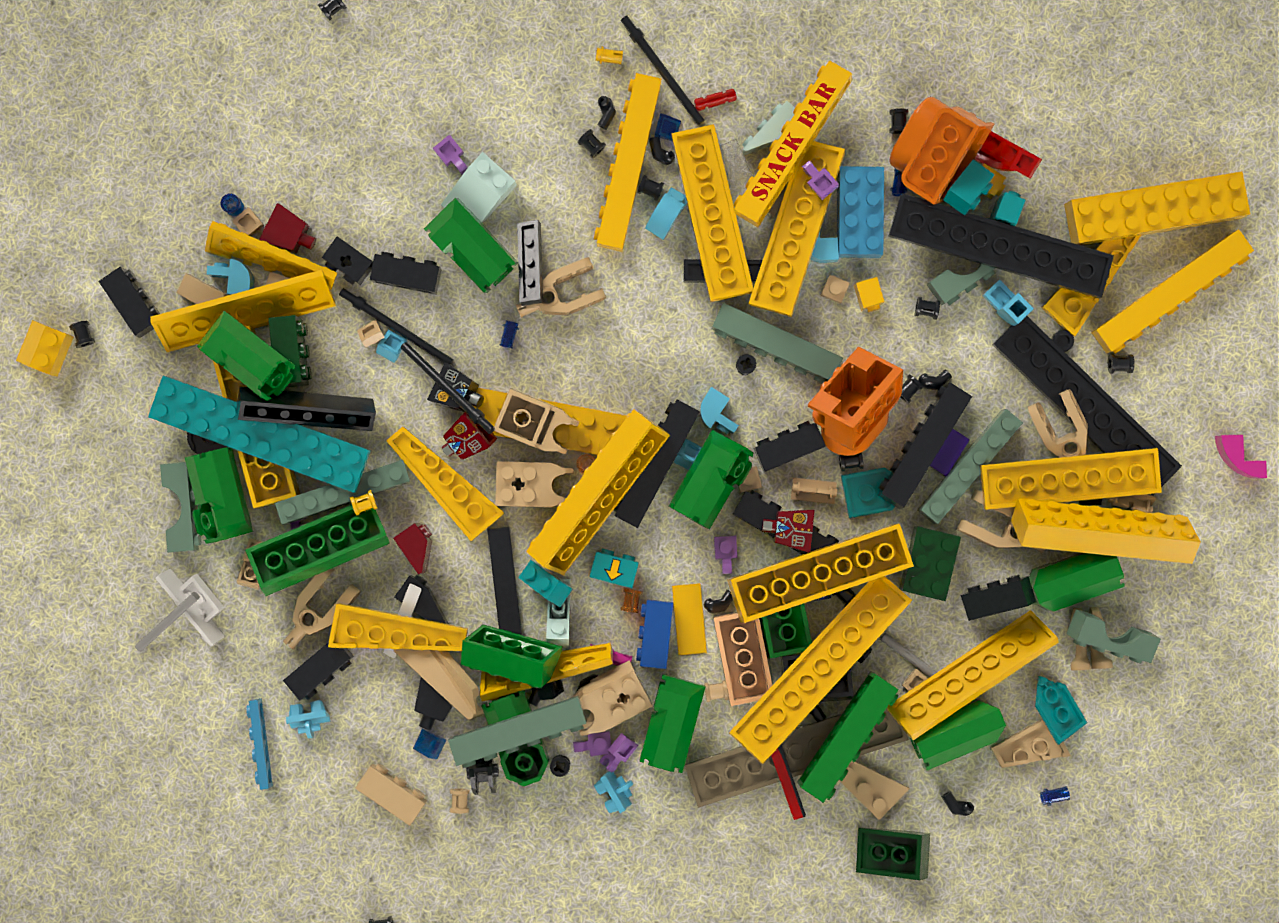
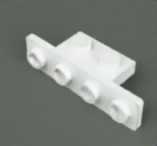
M171 569L164 571L156 577L161 587L165 589L177 606L193 592L198 593L200 598L184 612L185 616L209 646L224 638L223 633L212 621L224 609V606L198 574L193 575L184 584Z

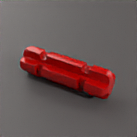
M729 89L725 93L721 91L707 95L705 98H696L694 105L698 111H701L706 107L712 108L725 104L726 101L728 103L736 101L737 95L734 89Z

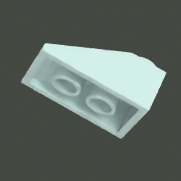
M482 152L467 168L441 203V206L445 208L454 198H459L483 224L517 184L510 175Z

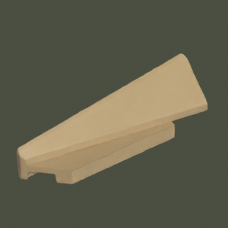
M393 650L466 719L473 720L483 715L484 712L477 705L476 697L480 695L478 686L448 651Z

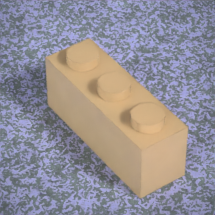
M379 763L377 765L372 764L355 789L410 826L427 802L424 799L425 794L416 788L413 790L406 786L407 782L398 776L394 778L389 775V770Z

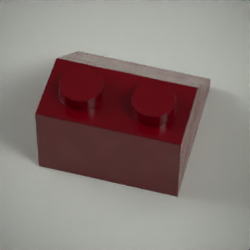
M414 523L393 539L417 574L421 575L427 572L432 539L430 538L432 533L426 524Z

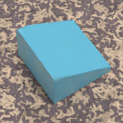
M388 329L384 338L379 342L376 353L395 363L402 351L400 347L403 343L407 342V339Z
M685 439L674 463L689 470L702 447Z

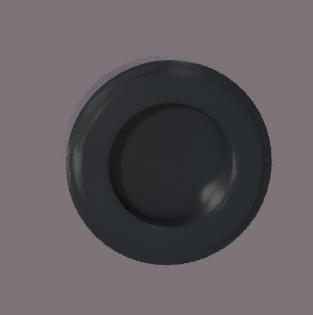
M1067 330L1057 331L1051 338L1064 352L1070 350L1074 345V337Z

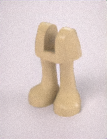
M1099 607L1089 608L1090 614L1096 615L1103 620ZM1073 608L1070 623L1072 621L1076 609L1083 611L1082 608ZM1076 644L1075 659L1071 662L1070 667L1072 671L1113 668V662L1105 657L1103 652L1093 649L1091 645L1090 666L1087 647Z

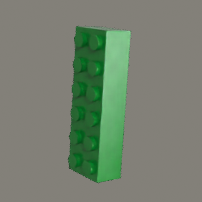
M350 505L245 549L262 592L265 596H268L386 546L390 542L376 509H368L356 516L353 506Z
M870 671L798 779L797 783L800 788L822 803L826 799L830 800L836 791L834 787L839 780L843 781L849 770L847 767L850 762L854 763L860 756L861 751L859 749L862 744H867L872 738L874 726L876 724L880 725L886 716L884 711L888 705L892 706L899 695L896 693L899 689Z

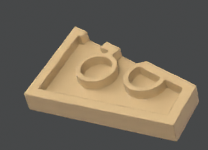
M1043 719L990 747L1002 768L1071 756L1064 742L1057 745Z
M856 761L854 763L850 762L847 767L849 770L843 781H840L878 820L910 789Z

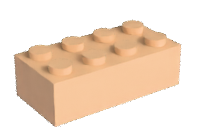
M737 612L713 617L730 705L734 706L759 701L772 686L759 618L742 623Z

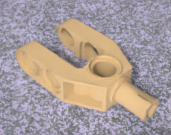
M583 258L550 272L543 280V296L550 293L554 295V301L549 304L543 302L526 306L516 304L520 317L522 318L537 310L548 315L568 316L606 299L603 288L588 295L584 293L580 298L565 304V302L561 303L559 301L558 294L554 289L555 285L592 270L594 267L590 258Z
M1070 389L1059 393V395H1061L1067 409V416L1071 417L1076 427V432L1057 438L1042 405L1037 402L1028 406L1029 414L1047 449L1059 458L1086 454L1088 424ZM1068 442H1074L1076 443L1077 447L1075 449H1069L1065 444Z
M974 490L971 500L983 504L982 491ZM1015 507L993 509L1006 515V518H1008V523L1001 537L963 519L960 520L956 529L993 548L1022 547L1018 538L1015 539L1010 535V529L1013 527L1011 519ZM1033 548L1039 551L1040 553H1043V551L1045 550L1042 548Z
M332 568L315 575L297 597L292 619L295 627L283 642L286 645L289 644L288 646L294 650L305 635H313L332 626L336 604L351 605L361 590L351 584L327 614L322 617L318 611L310 607V599L320 588L324 587V582L335 569ZM308 613L314 616V623L312 625H307L305 622V616Z

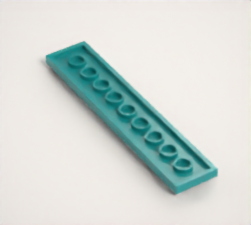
M164 375L161 378L148 418L353 493L357 491L371 451L298 424L238 420L236 401Z

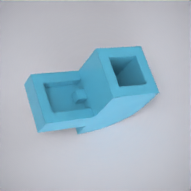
M671 187L655 208L645 229L664 240L676 219L687 205L686 196Z
M819 232L811 260L818 263L837 262L839 260L838 237L820 238Z
M230 259L229 267L226 263L217 262L214 263V266H207V275L210 277L228 278L227 294L229 295L254 288L252 272L247 266L235 259Z
M998 280L982 295L997 310L996 313L1013 326L1019 324L1034 309L1019 293L1014 295L1001 280Z
M713 387L710 388L700 406L702 422L708 429H711L715 422L718 424L716 427L718 430L726 435L729 432L733 434L739 425L720 414L730 398Z

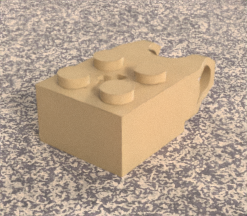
M510 388L495 423L494 431L543 451H557L566 455L568 450L554 440L553 430L560 424H572L578 427L579 421L569 417L561 408ZM522 411L526 412V416L529 419L523 420L522 423L518 422L519 418L516 417V414H521Z
M497 461L495 506L546 508L558 506L566 498L555 494L553 482L559 476L574 474V468H562L553 463ZM518 478H521V482L525 483V486L521 487L520 491H517V487L513 486V483L517 482Z
M630 660L590 680L591 683L581 687L572 696H579L583 709L591 711L590 716L586 718L587 724H584V728L579 730L582 736L604 732L653 707Z

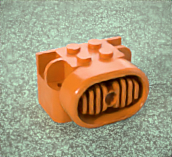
M928 97L915 109L896 141L890 154V165L902 172V182L907 188L934 205L945 202L943 199L948 190L970 162L975 159L995 124L992 122L985 123L977 118L974 113L967 112L961 107H949L935 97Z
M858 346L842 366L834 370L832 377L828 382L825 381L821 385L820 391L808 403V407L814 410L812 419L821 426V436L830 451L839 455L851 456L865 451L886 427L889 412L896 405L902 394V368Z

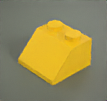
M32 320L16 361L43 373L58 377L74 336Z

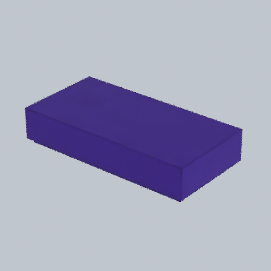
M952 429L929 467L946 477L970 439Z

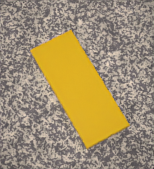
M701 584L672 586L678 655L707 653Z

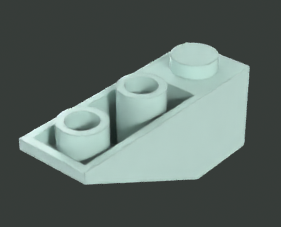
M788 101L783 105L779 103L771 112L773 114L772 118L769 121L765 119L757 128L759 132L754 137L750 135L742 144L744 147L742 154L747 155L769 147L775 139L778 140L782 135L781 130L785 122L791 121L793 118L795 107Z
M560 579L571 587V579ZM570 594L561 607L548 600L546 642L563 646L562 650H569Z

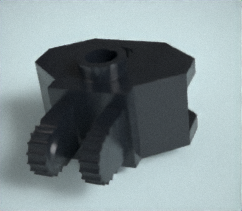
M483 757L475 760L476 764L466 767L467 779H470L471 790L474 795L479 793V782H488L491 793H496V777H499L498 763H494L493 759L485 761Z

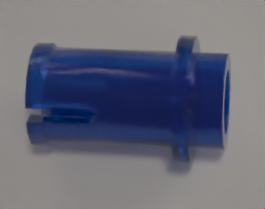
M895 168L893 187H890V191H892L893 196L900 197L901 193L905 194L908 190L902 182V172Z
M506 320L505 324L502 325L504 330L499 346L513 349L516 332L520 329L518 328L519 323Z
M1067 786L1052 790L1044 789L1040 792L1042 804L1051 806L1052 803L1069 801L1070 793L1067 791Z

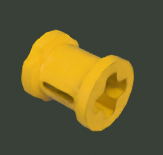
M371 490L367 494L355 498L353 496L350 497L356 516L360 515V512L371 508L374 510L378 509Z

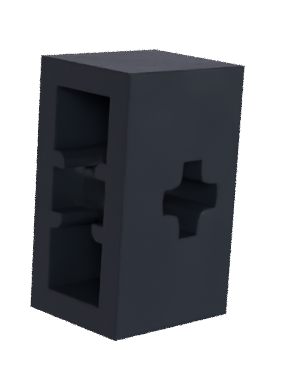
M338 236L322 256L326 261V267L335 272L337 270L341 271L344 274L342 278L352 285L356 282L361 286L372 270L373 261ZM345 259H346V260H350V262L352 263V265H351V266H348V265L345 266V264L343 263V261H344Z

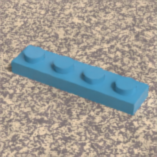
M262 698L249 701V705L246 706L247 717L251 718L252 727L249 728V736L251 740H254L255 749H252V759L254 763H257L255 782L257 785L259 784L260 790L271 788L273 782Z

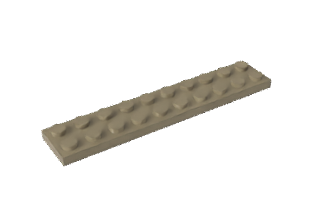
M887 708L884 711L886 713L884 720L880 725L876 724L872 729L874 734L867 744L863 743L860 747V756L909 740L907 733L888 712ZM841 714L796 728L781 744L793 777L802 775ZM743 746L685 764L698 808L780 782L772 756L762 764Z

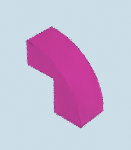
M1243 435L1215 436L1217 450L1228 467L1248 478H1267V461H1244Z

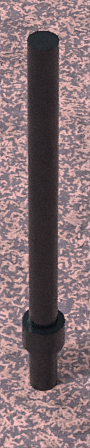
M628 15L623 17L621 22L630 33L629 37L634 43L637 42L696 124L700 125L705 120L644 39L645 35L641 29L636 28Z
M345 288L340 291L339 296L352 303V307L358 311L362 310L442 363L452 364L454 359L366 303V299L361 296H355Z
M407 342L401 345L400 348L469 414V418L475 424H479L488 434L495 430V427L485 418V414L478 408L475 409Z

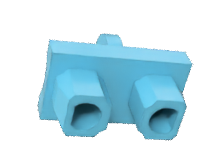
M322 700L310 702V713H304L302 704L290 705L286 723L290 724L291 729L298 728V734L306 733L308 739L313 738L314 731L321 730L320 723L331 722L330 715L326 711Z
M608 771L594 785L598 794L609 793L611 798L605 802V807L609 813L616 811L622 813L632 804L629 799L632 796L629 789L633 785L632 780L625 782L622 776L617 778L614 772Z

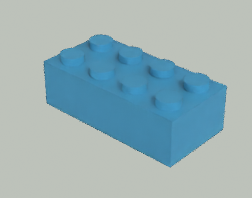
M841 166L837 177L839 184L837 188L839 258H881L883 256L884 167Z

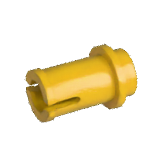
M601 46V48L596 50L595 61H599V64L607 62L621 65L623 51L604 49V46Z

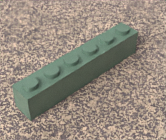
M725 303L722 304L711 328L715 330L714 334L718 337L726 339L728 336L735 340L734 343L743 348H746L748 345L755 349L754 353L762 357L772 356L775 358L774 362L785 367L789 364L795 367L794 371L806 376L809 373L815 376L814 380L821 384L825 381L828 382L834 370L840 367L843 357Z
M1008 409L1001 410L917 511L933 524H939L981 474L980 465L989 464L1023 422Z
M403 460L363 473L356 493L329 484L276 502L275 506L282 525H286L351 503L350 497L352 496L355 498L367 494L369 490L374 495L410 482Z
M575 696L448 739L456 766L462 765L463 768L476 764L475 760L484 757V760L487 761L498 757L497 753L504 750L508 754L519 750L518 746L526 743L528 747L541 743L540 739L547 736L549 740L562 736L561 732L568 729L571 732L579 731L584 728V724H587V719L579 696Z

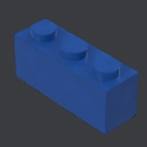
M647 599L646 604H642L641 617H645L644 626H639L638 639L643 640L642 648H637L636 661H640L641 667L667 669L673 602Z

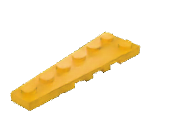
M212 221L209 227L205 252L231 259L233 256L242 259L243 264L249 266L252 263L262 265L264 270L269 272L278 270L288 278L323 270L328 285L332 290L337 272L332 271L328 267L320 266L307 258H301L287 250L272 246L266 241H260L244 232L231 229L225 224Z
M1141 235L1103 241L1095 249L1114 255L1105 289L1111 283L1114 275L1122 266ZM1060 287L1041 308L1074 337L1100 299Z
M401 427L386 440L470 541H473L505 514L405 427Z
M337 603L328 647L462 651V640L467 637L468 628Z
M611 643L562 651L552 678L547 683L612 665L613 648ZM481 671L480 698L482 702L496 700L501 696L532 688L529 684L513 682L509 678L492 676L488 672Z

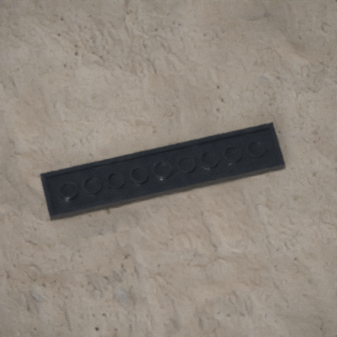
M904 193L900 194L888 235L891 238L1099 299L1103 296L1114 255L972 213L967 212L966 215H963L955 208L941 204L934 205L927 200Z
M1028 316L1019 324L1011 325L992 344L1073 423L1071 417L1067 416V409L1061 395H1059V393L1070 389L1088 424L1087 438L1103 453L1158 448L1161 488L1182 467L1172 455Z

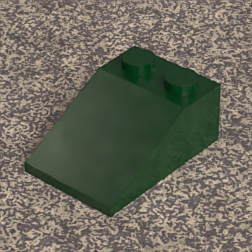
M859 827L856 872L919 881L927 879L930 833Z

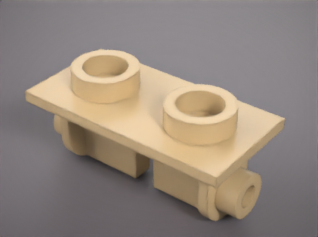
M793 478L791 499L834 504L835 497L837 496V482Z
M1142 494L1106 499L1113 506L1116 505L1125 509L1131 507L1132 511L1140 510L1146 513H1153L1151 506L1157 497Z

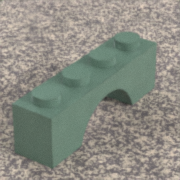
M980 264L975 272L968 275L955 274L947 269L930 281L927 286L936 299L941 302V306L945 303H948L950 306L960 299L959 293L964 290L968 293L977 287L976 281L981 278L987 280L993 276L995 268Z
M186 462L160 464L162 487L172 490L178 496L181 503L179 520L174 526L166 530L167 553L199 550L198 545H201L202 539L196 531L192 515L193 510H195V497Z
M1077 609L1066 633L1074 639L1073 643L1086 647L1089 644L1092 645L1093 649L1103 653L1105 650H1109L1112 655L1123 658L1124 655L1129 656L1128 659L1139 664L1142 661L1152 663L1161 638L1149 631L1132 626L1123 635L1110 638L1106 633L1105 621L1096 615Z

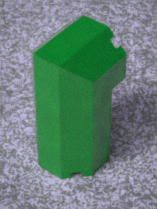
M454 198L424 228L426 232H430L428 234L429 238L442 252L453 254L450 258L483 293H488L491 290L489 287L492 284L497 286L514 269L512 266L518 264V261L459 198Z
M223 311L197 345L200 351L217 364L222 365L225 370L267 401L272 399L270 395L273 393L276 396L281 394L293 378L290 369H294L295 365L226 311Z
M712 430L668 507L710 530L730 493L735 489L732 486L735 484L740 486L750 472L752 463L749 462V456L753 458V452Z
M226 447L184 457L195 497V505H198V508L193 510L192 515L197 533L207 538L204 540L205 543H215L253 532L233 449Z
M1080 553L1054 563L1036 567L1029 574L1030 583L1037 601L1033 604L1052 612L1125 587V583L1120 582L1121 579H1124V573L1118 557L1110 555Z
M662 673L661 679L665 680V682L660 681L653 705L654 711L657 712H652L639 762L644 763V760L647 759L649 766L674 772L675 768H678V773H683L706 686Z
M525 690L519 691V695L515 692L501 696L496 700H492L489 706L487 702L481 705L488 725L532 711ZM542 738L540 739L541 743L529 747L527 743L518 746L519 750L506 754L505 750L498 752L506 779L514 781L523 787L541 781L550 760Z
M974 699L915 740L911 738L910 740L918 759L922 758L924 761L922 763L923 768L928 771L997 742L1006 727V723L999 708Z

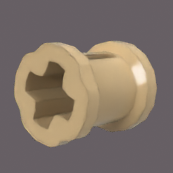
M725 680L722 683L716 684L704 683L706 686L705 695L707 702L721 698L729 700Z
M450 789V794H452L450 813H469V808H467L469 789Z

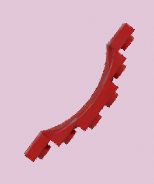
M993 131L989 133L974 159L997 170L1017 171L1030 179L1042 161L1041 158Z

